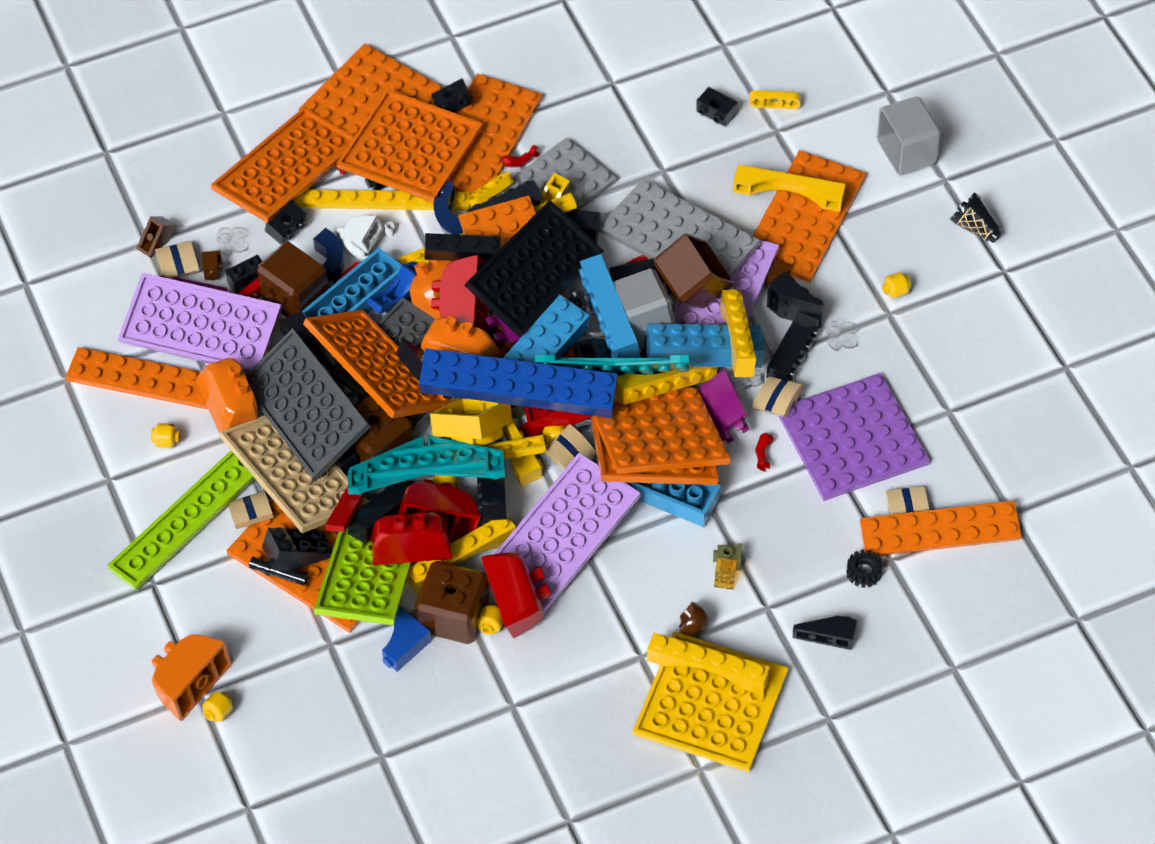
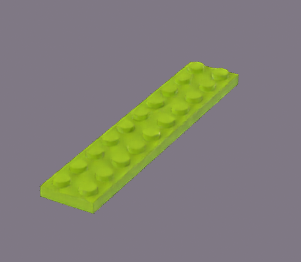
M230 450L107 565L108 569L137 591L218 515L229 502L234 500L251 484L255 478Z

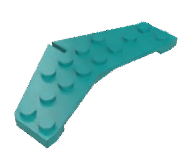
M535 355V363L622 374L623 372V374L642 373L643 375H653L654 372L658 371L670 372V370H678V372H689V369L693 368V359L690 355H670V358H558L555 355Z
M423 435L350 467L348 470L349 495H360L367 491L424 475L504 478V453L494 448L428 435V445L425 446Z

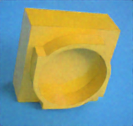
M472 399L454 400L430 414L433 436H441L445 439L479 446L490 444L503 437L502 427L512 422L511 406L509 404Z

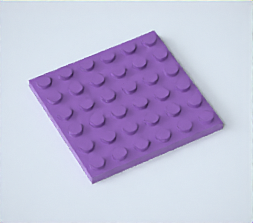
M881 373L799 400L797 403L793 402L787 418L778 416L823 501L927 466L930 462Z

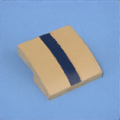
M191 241L155 249L162 276L173 279L174 277L179 278L200 273Z
M769 376L757 393L752 408L787 418L793 402L797 403L803 385Z
M568 424L546 448V453L553 463L560 465L563 470L566 469L578 453L590 460L597 455L592 445L571 424Z
M924 486L885 491L890 515L929 510Z
M265 491L228 503L236 529L274 518Z

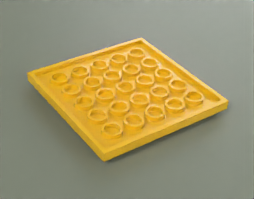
M674 631L672 638L770 666L769 680L764 694L760 695L743 690L730 680L703 669L688 666L665 667L660 665L633 729V735L749 773L789 668Z

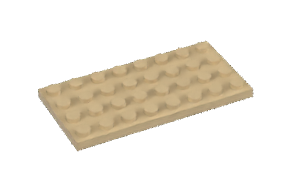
M265 415L257 418V420L248 421L220 432V438L301 533L326 524L348 486V477L336 463L317 481L313 479ZM365 497L362 503L360 504L358 510H360L363 505L369 502Z

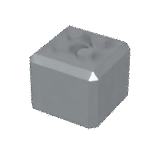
M914 96L880 107L877 141L897 175L900 176L936 163L941 130L923 100L918 96Z
M650 268L613 281L637 339L639 350L646 348L647 324H676L675 319H677L674 308H672V305H674L670 294L667 295V287L665 283L661 282L656 270Z

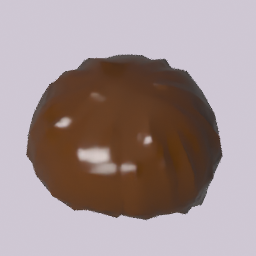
M690 602V605L680 615L681 624L679 625V632L690 637H695L702 633L709 622L708 612L697 603Z

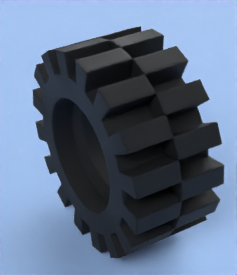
M861 549L860 553L857 550L854 552V555L851 554L846 568L847 578H850V582L853 583L855 581V586L857 587L859 584H862L861 588H865V584H867L868 588L872 586V583L876 585L877 580L880 581L882 576L883 562H881L880 556L877 557L875 552L871 554V550L864 553V549ZM862 564L869 565L872 571L863 573L857 570V566Z

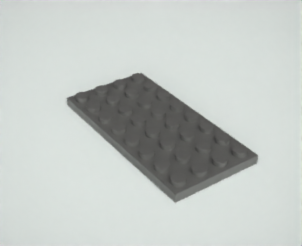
M293 328L245 375L253 391L257 406L310 476L316 481L371 427L306 342Z

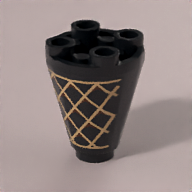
M975 192L968 198L967 203L963 201L958 206V211L950 218L957 226L987 242L994 243L1002 235L994 217L981 197Z

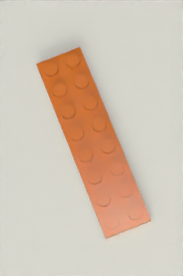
M77 347L65 376L68 382L208 410L195 381L201 371Z
M1015 501L866 517L859 520L864 552L867 553L868 550H871V554L875 552L877 556L1016 541L1022 538Z

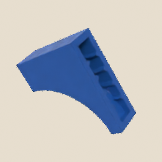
M401 606L398 609L391 639L382 649L383 663L388 668L392 667L396 672L431 643V632Z

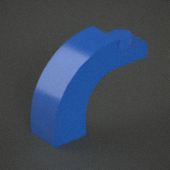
M412 261L402 264L399 274L391 287L381 294L369 297L367 304L378 313H388L402 298L410 301V285L413 278L417 275L414 268L417 263Z

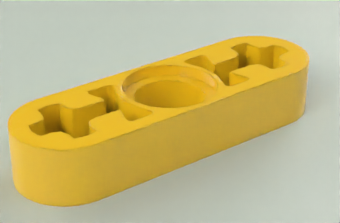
M755 90L749 94V104L756 108L797 109L801 105V96L796 92Z
M510 172L501 173L467 197L470 207L488 201L490 197L495 196L514 182Z

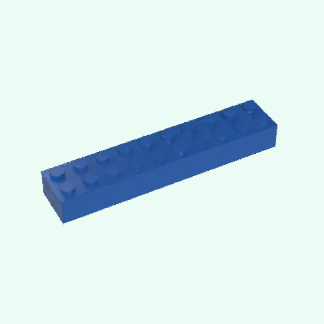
M425 348L419 388L420 393L612 418L617 388V374Z

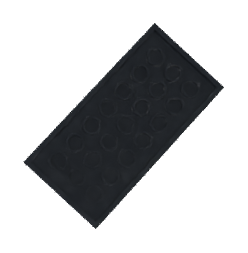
M549 200L464 286L520 338L555 299L562 295L580 276V261L602 254L604 250Z

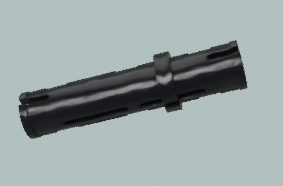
M254 556L249 562V569L260 571L266 576H275L302 586L307 584L309 574L296 570H273L269 561H264Z

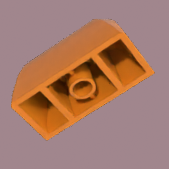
M428 260V264L426 262H419L414 267L417 275L413 278L410 285L412 304L435 319L441 318L439 310L431 308L432 298H440V292H433L432 281L441 280L444 268L451 261Z
M451 316L438 318L433 321L423 338L420 348L424 351L427 348L502 358L496 343L488 333L474 327L472 323L456 321Z
M229 357L210 363L202 369L195 381L219 434L221 431L257 420V403L237 359Z
M199 634L189 635L178 643L169 641L164 647L167 655L164 658L156 655L152 659V664L155 668L152 684L156 695L162 704L180 721L184 720L230 668L232 663L225 642Z

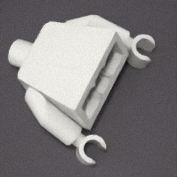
M367 214L350 218L345 227L337 229V236L342 239L344 247L359 260H364L368 257L365 253L369 254L382 230L384 229L386 236H392L395 225L393 222L384 223V220L379 219L377 215Z

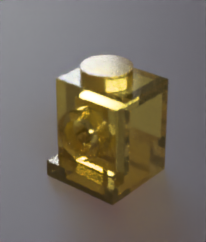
M717 558L714 587L734 590L737 570L736 560Z

